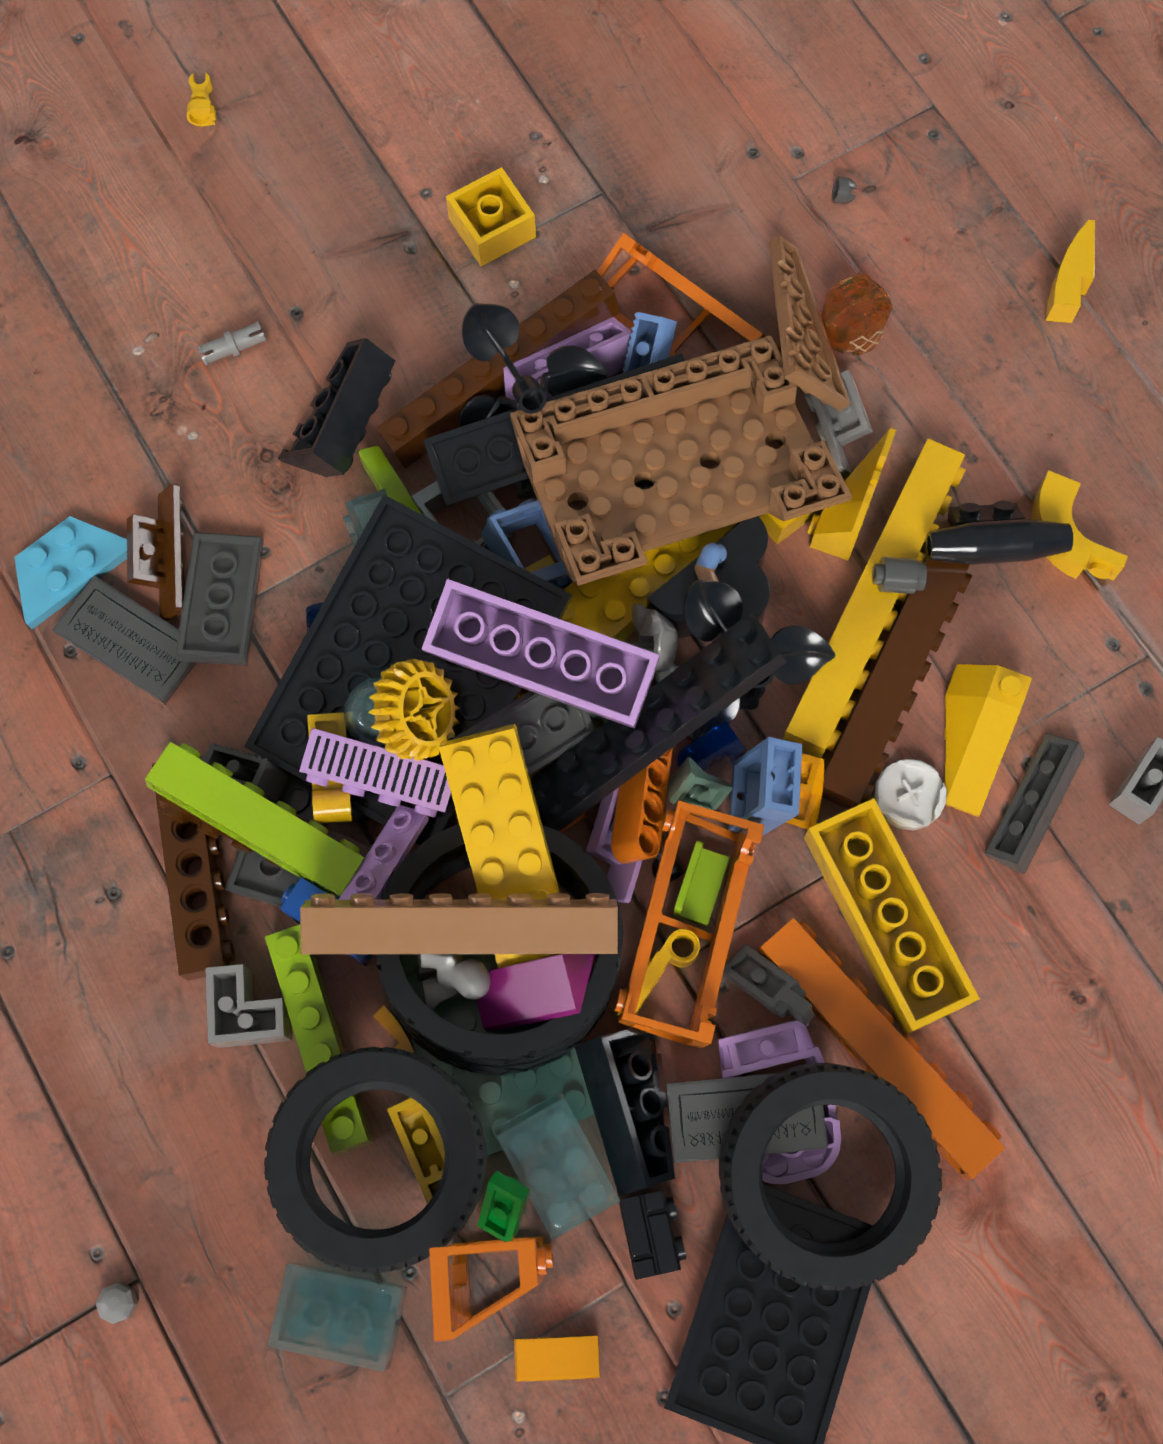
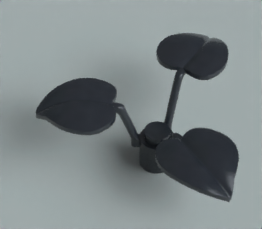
M476 303L468 309L462 322L463 343L470 355L479 361H489L497 353L500 354L516 380L512 387L515 399L500 396L495 400L492 396L486 394L476 396L469 400L462 408L460 426L462 427L513 410V406L517 410H523L528 414L537 413L544 408L547 400L545 393L548 391L552 396L603 380L608 376V373L602 363L591 352L578 346L567 345L557 348L549 354L546 361L549 372L542 374L540 384L532 376L521 377L504 348L513 345L519 336L520 326L515 314L502 305Z
M698 580L691 585L685 597L684 618L688 629L696 638L704 642L712 641L720 633L724 634L728 631L727 628L734 626L741 619L743 602L738 592L730 585L706 580ZM796 625L784 627L773 635L772 640L787 663L754 688L767 686L772 681L773 676L785 684L802 683L815 675L822 666L836 656L835 652L820 635L806 627ZM740 698L689 735L690 739L694 743L711 738L727 727L738 713Z

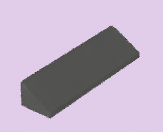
M1049 733L1045 734L985 852L986 856L1016 872L1026 873L1084 757V751L1079 742Z

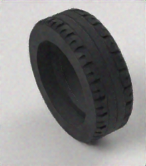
M390 1047L358 1048L352 1052L349 1050L330 1057V1060L327 1062H321L308 1071L303 1080L299 1079L287 1093V1099L285 1102H281L277 1113L274 1115L272 1120L274 1123L273 1128L269 1129L265 1146L267 1157L264 1158L265 1180H268L266 1188L272 1207L276 1208V1216L279 1222H281L285 1231L293 1236V1240L307 1253H311L316 1259L327 1265L338 1267L345 1271L370 1274L390 1272L430 1257L429 1248L446 1246L468 1222L467 1220L472 1215L479 1201L485 1181L487 1168L486 1139L484 1138L480 1117L471 1099L463 1088L439 1066L420 1055ZM370 1090L399 1092L420 1103L436 1122L442 1136L445 1152L442 1178L430 1202L410 1220L386 1229L356 1227L334 1215L320 1199L312 1180L310 1168L313 1140L325 1117L345 1099Z
M814 1063L799 1065L769 1077L761 1086L754 1088L729 1121L730 1126L725 1131L720 1149L722 1152L721 1157H719V1179L722 1200L734 1228L743 1241L762 1262L781 1276L792 1279L794 1282L807 1287H821L822 1290H844L846 1287L856 1289L872 1284L875 1279L880 1281L896 1272L898 1265H905L918 1251L917 1246L919 1244L922 1245L926 1240V1236L932 1229L931 1221L936 1219L937 1209L941 1200L938 1196L939 1192L942 1191V1169L938 1167L940 1155L937 1150L936 1141L931 1138L932 1131L923 1115L918 1113L917 1107L903 1092H899L897 1087L870 1072L840 1064ZM819 1105L847 1107L869 1119L886 1139L895 1167L893 1193L880 1219L863 1234L838 1243L811 1241L789 1230L781 1223L771 1209L762 1181L764 1154L776 1130L797 1112Z

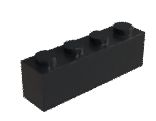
M367 338L347 342L326 377L327 382L330 383L329 386L321 390L314 397L310 404L314 409L313 413L304 424H298L292 434L297 437L290 451L283 449L278 459L283 463L324 477L344 475L353 463L352 456L357 445L365 437V427L370 416L374 414L379 406V396L391 379V370L396 360Z
M636 1028L603 1034L575 1046L619 1196L675 1179L670 1129L664 1126L663 1109L667 1107L666 1094L660 1091L658 1071L663 1069L661 1054L656 1053L654 1038L656 1035Z

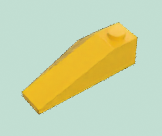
M890 428L845 480L852 499L823 509L821 516L814 514L807 534L813 535L810 548L849 561L897 431L896 429Z
M956 664L944 696V709H946L944 784L947 790L945 805L976 817L980 816L1021 712L1032 680L1031 677L999 665Z

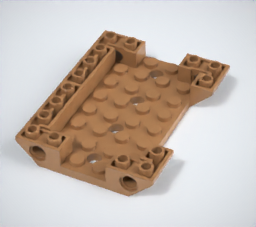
M771 335L546 402L544 408L534 414L525 413L523 410L510 413L524 467L566 573L577 586L646 565L647 559L644 552L767 513L782 521H786L852 499V495L825 441L814 443L795 405L797 386L784 378L782 356ZM771 440H778L784 446L779 449H773L767 446L766 443ZM706 460H713L719 466L714 469H707L701 463ZM641 480H648L654 485L649 489H640L635 484ZM576 500H582L588 504L581 510L569 507L570 503Z

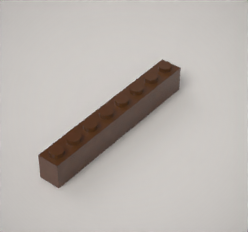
M593 270L521 322L516 342L510 347L504 348L512 363H515L616 316L620 311L615 292L600 274ZM499 353L489 361H479L474 357L376 427L404 468L426 453L423 439L461 427L460 414L462 408L469 400L485 394L492 396L495 400L500 396L506 395L503 368L507 365Z
M928 557L924 562L927 567L925 588L923 591L909 594L824 773L823 798L848 810L858 806L859 803L869 800L875 787L869 781L874 771L880 774L886 764L889 754L883 751L888 740L895 743L903 727V723L898 722L901 712L904 710L909 713L918 693L913 692L912 689L916 680L924 681L932 663L926 661L930 650L937 652L943 641L945 633L941 632L940 628L944 621L950 623L955 615L959 604L953 602L957 592L964 594L972 578V575L967 573L970 564L929 560Z

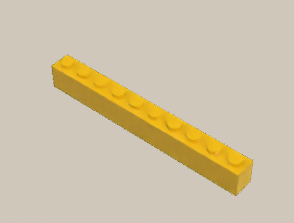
M929 438L927 439L828 643L836 656L812 676L783 740L802 744L803 751L822 758L825 749L833 751L841 735V732L835 730L840 718L848 720L856 703L850 699L854 688L862 690L870 673L864 667L869 658L876 661L884 644L883 641L878 639L882 629L890 631L898 614L892 608L896 600L904 602L907 595L904 593L879 592L878 586L872 583L873 566L875 563H879L882 557L917 559L918 563L923 562L926 554L920 552L921 547L926 542L927 533L939 528V525L933 523L937 514L944 516L953 497L947 495L950 486L958 488L966 471V469L960 467L965 454Z

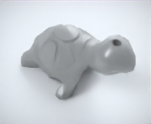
M633 604L632 618L635 630L637 631V643H632L631 645L660 655V660L654 674L655 680L658 683L679 667L673 663L678 648V634L675 626L668 618L654 609H647L642 604Z
M416 954L417 961H420V966L416 967L418 982L422 981L425 1005L431 1010L440 1002L455 996L458 991L468 999H479L487 994L491 978L490 973L481 961L475 959L464 961L461 954Z

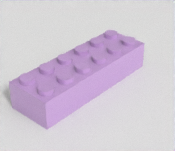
M449 579L446 581L422 646V650L432 656L634 729L660 660L659 654Z

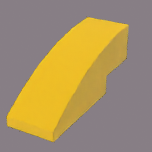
M1088 220L1064 255L1051 285L1045 321L1072 323L1081 306V295H1086L1094 279L1095 220Z

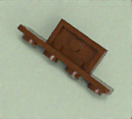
M174 483L158 494V519L135 514L127 518V583L159 588L160 618L166 621L181 612L184 600V592L181 586V576L184 571V562L181 559L183 530L180 528V513L183 507V500L180 497L179 485Z

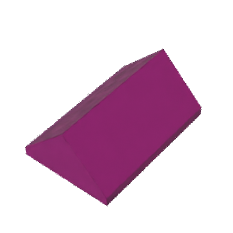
M554 954L502 968L495 967L489 969L488 972L491 978L489 990L486 995L476 999L483 1028L487 1032L579 1014L595 954Z

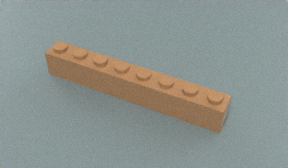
M323 893L311 895V900H306L300 907L301 954H618L617 899H609V895L603 893L587 894L586 899H570V895L564 893L548 894L547 899H531L530 894L524 893L509 894L507 899H492V895L485 893L470 894L468 899H452V895L446 893L431 894L429 899H413L412 894L399 893L390 895V899L374 900L373 894L366 893L353 894L350 896V900H335V895Z

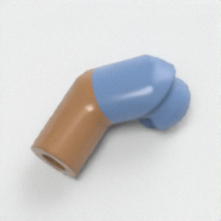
M709 543L703 547L694 568L698 580L719 582L715 570L718 564L722 563L727 557L725 546Z

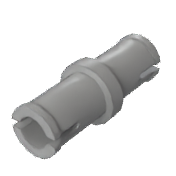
M256 321L254 324L232 333L230 330L223 332L224 336L198 345L197 348L199 354L214 350L213 353L201 357L207 366L232 354L234 357L241 355L240 351L267 340L263 332L250 337L251 334L262 330L260 323Z

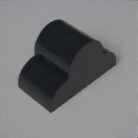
M757 516L742 521L716 542V544L725 546L727 557L722 563L718 564L715 573L719 582L730 585L740 595L743 602V612L739 621L753 612L760 622L763 623L770 596L769 582L762 570L768 544V534L763 521ZM699 557L647 597L646 608L654 609L668 618L675 626L678 638L693 635L685 623L684 602L691 585L698 581L694 568ZM720 633L714 640L720 637L722 633Z

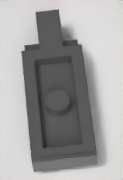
M745 944L725 965L723 976L775 1015L778 1014L780 1017L785 1018L789 1013L805 1026L816 1015L811 1009V1003L803 998L806 993L800 987L798 981Z

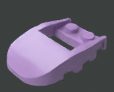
M796 1019L718 1038L721 1078L733 1077L804 1058L806 1064L824 1063L820 1049L814 1046L806 1026ZM823 1105L828 1148L764 1154L762 1166L763 1181L778 1185L788 1184L818 1176L833 1165L838 1157L841 1144L840 1121L837 1120L835 1105Z

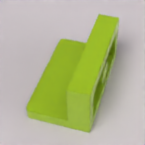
M697 840L675 904L673 916L707 927L730 857L702 848L704 842Z

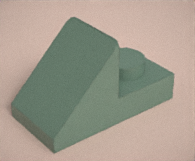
M690 757L684 760L668 783L669 801L673 805H676L678 801H683L714 811L717 810L733 789L725 779L705 773Z

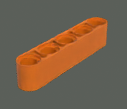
M673 747L622 784L618 789L611 850L619 863L628 864L656 857L659 853Z

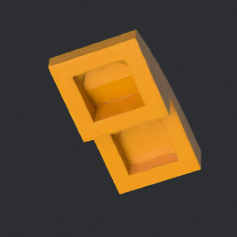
M802 753L799 815L785 823L807 830L817 824L823 793L824 759Z
M383 1005L373 1017L399 1042L394 1048L417 1054L407 1032L394 1015Z
M582 1335L514 1339L515 1381L600 1378L598 1336Z

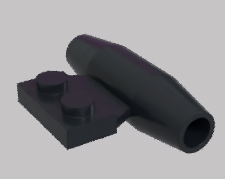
M997 501L992 505L964 503L959 507H949L948 521L951 527L928 532L926 536V552L929 560L971 565L1031 561L1070 552L1073 547V530L1069 523L1025 519L1017 503L1009 501Z

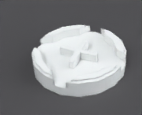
M903 759L892 763L881 772L875 783L873 798L876 800L887 823L898 829L914 831L929 826L940 816L946 804L947 790L944 782L942 783L941 778L938 776L939 773L932 766L921 760Z

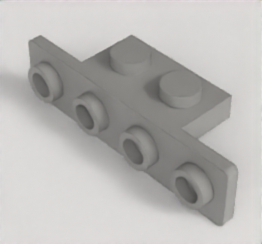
M846 370L840 374L851 403L850 406L840 412L828 404L824 405L817 397L810 393L805 394V398L811 411L817 413L819 422L815 426L821 440L827 442L840 473L845 477H849L852 472L843 446L872 433L873 430L853 375L849 370Z

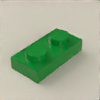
M496 1170L488 1182L477 1226L504 1242L513 1241L519 1230L530 1189L523 1186L517 1179L508 1177Z

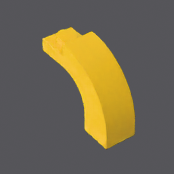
M1048 470L1035 495L1031 519L1069 523L1073 530V547L1070 552L1046 558L1060 571L1075 579L1085 569L1097 578L1114 580L1124 568L1128 556L1092 542L1080 533L1073 521L1072 506L1081 483Z

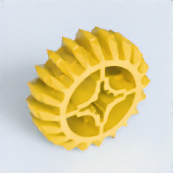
M418 659L396 662L389 669L381 672L382 679L373 683L377 693L369 696L374 702V708L368 713L375 717V722L370 728L379 730L377 741L383 744L386 743L385 751L392 754L396 753L398 758L404 760L414 757V760L421 761L424 758L439 755L441 743L455 737L452 726L459 723L455 718V711L460 709V707L454 704V698L458 693L450 690L452 680L444 678V669H438L434 666L433 662L418 661Z

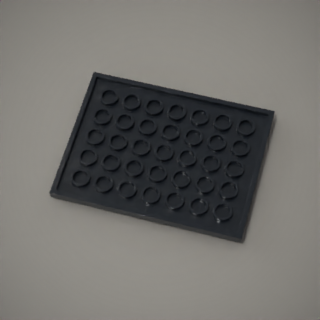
M383 494L244 747L263 758H268L277 766L305 781L307 774L299 772L309 739L307 715L345 712L347 738L385 749L386 743L383 744L377 741L379 730L370 728L375 722V717L368 713L374 708V702L369 696L377 693L373 683L382 679V671L389 669L396 662L411 659L433 662L434 666L438 669H444V678L452 680L450 690L458 693L454 698V704L460 707V709L455 711V718L459 723L452 726L456 737L515 701L523 688L432 656L422 650L447 579L561 619L573 596ZM440 751L437 756L424 758L426 761L443 765ZM366 790L364 797L351 794L352 808L384 826L396 809V806L379 802L380 794ZM451 794L445 813L437 811L436 817L428 816L429 820L417 838L416 844L421 845L436 833L447 828L456 811ZM401 800L400 805L415 809L416 804Z

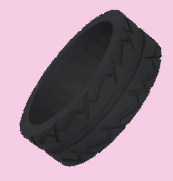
M457 824L436 833L415 848L417 852L410 853L391 876L381 900L390 899V895L399 893L412 894L413 899H424L443 880L464 869L471 868L460 825ZM542 825L556 880L560 885L568 890L575 899H586V895L592 893L608 894L609 899H617L605 872L588 852H585L580 845L561 832ZM618 901V954H596V965L591 979L587 983L579 1014L554 1018L537 1028L514 1034H484L462 1029L440 1018L421 1001L406 978L402 967V954H376L380 980L394 1017L413 1041L435 1058L462 1070L466 1069L474 1073L507 1075L526 1072L528 1069H537L562 1058L581 1043L605 1013L616 984L621 964L624 934Z

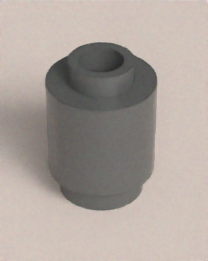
M882 557L880 562L875 563L873 566L872 583L878 586L879 592L914 594L916 591H923L926 585V564L918 563L917 559Z

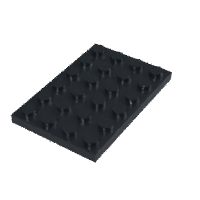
M763 1184L767 1201L781 1223L795 1234L808 1240L821 1243L843 1242L863 1234L873 1226ZM726 1214L664 1408L754 1444H824L871 1284L856 1289L846 1287L844 1290H822L821 1287L811 1288L798 1284L792 1279H787L772 1270L753 1253L734 1228L728 1214Z

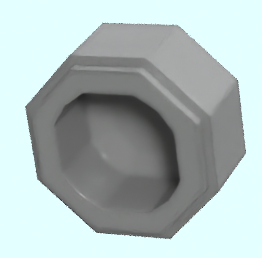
M122 1282L103 1288L96 1301L99 1317L112 1324L131 1318L138 1305L135 1289Z

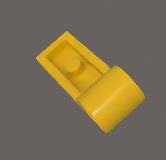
M345 712L307 715L309 736L311 729L314 728L347 738ZM329 780L327 787L312 783L314 821L319 824L352 821L351 794L342 791L344 784Z
M687 929L674 931L668 937L661 950L657 951L653 959L649 958L635 1015L638 1014L669 963L680 968L688 967L694 963L700 950V942L695 933ZM678 940H686L691 944L693 952L687 957H679L673 952V943Z

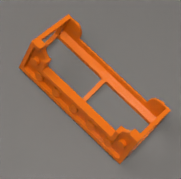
M624 232L597 271L603 278L619 253L624 249L632 256L607 282L611 289L637 261H640L704 307L700 315L672 344L669 357L677 355L676 351L710 314L715 315L749 341L766 337L762 332L678 273ZM621 313L614 316L616 320L633 332L631 328L635 324ZM775 342V344H776V346H777V348H778V350H779V352H780V354H781V356H782L781 346L778 345V344Z
M678 801L673 810L667 809L661 828L662 831L667 832L627 988L626 990H619L614 1011L620 1013L619 1023L696 1049L711 1045L716 1025H713L712 1021L707 1019L716 1015L717 1008H715L748 869L753 864L754 856L752 855L755 844H760L765 825L683 801ZM692 814L727 823L730 825H734L737 827H741L743 829L740 831L739 834H737L718 825H715L711 822H708L704 819H701L697 816H694ZM686 821L730 839L735 843L712 934L662 914L665 896ZM658 923H663L676 929L690 930L697 937L710 943L689 1030L635 1015Z
M544 1236L514 1238L513 1241L507 1242L488 1240L452 1243L451 1246L429 1248L434 1342L453 1340L538 1286L547 1276V1268H553L552 1244H544ZM517 1250L520 1287L473 1316L471 1310L468 1254ZM451 1255L453 1257V1264H450Z

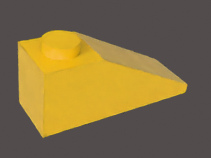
M409 1098L388 1108L387 1111L428 1204L438 1189L442 1178L445 1162L444 1144L439 1128L430 1113L416 1100Z

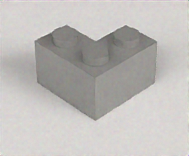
M1159 737L1155 738L1143 749L1108 804L1139 825L1155 813L1163 800V740Z
M244 964L206 968L208 1044L217 1048L292 1041L291 1021L284 999L253 1001L251 969Z

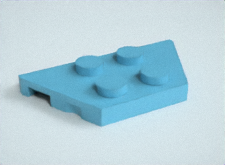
M69 516L15 556L25 623L33 630L77 597L94 576L101 579L126 560L127 539Z

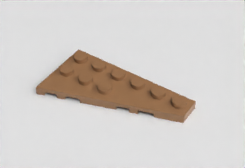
M778 235L769 241L784 378L799 386L804 393H810L817 397L824 405L828 404L841 412L850 406L851 403L798 248L781 235Z

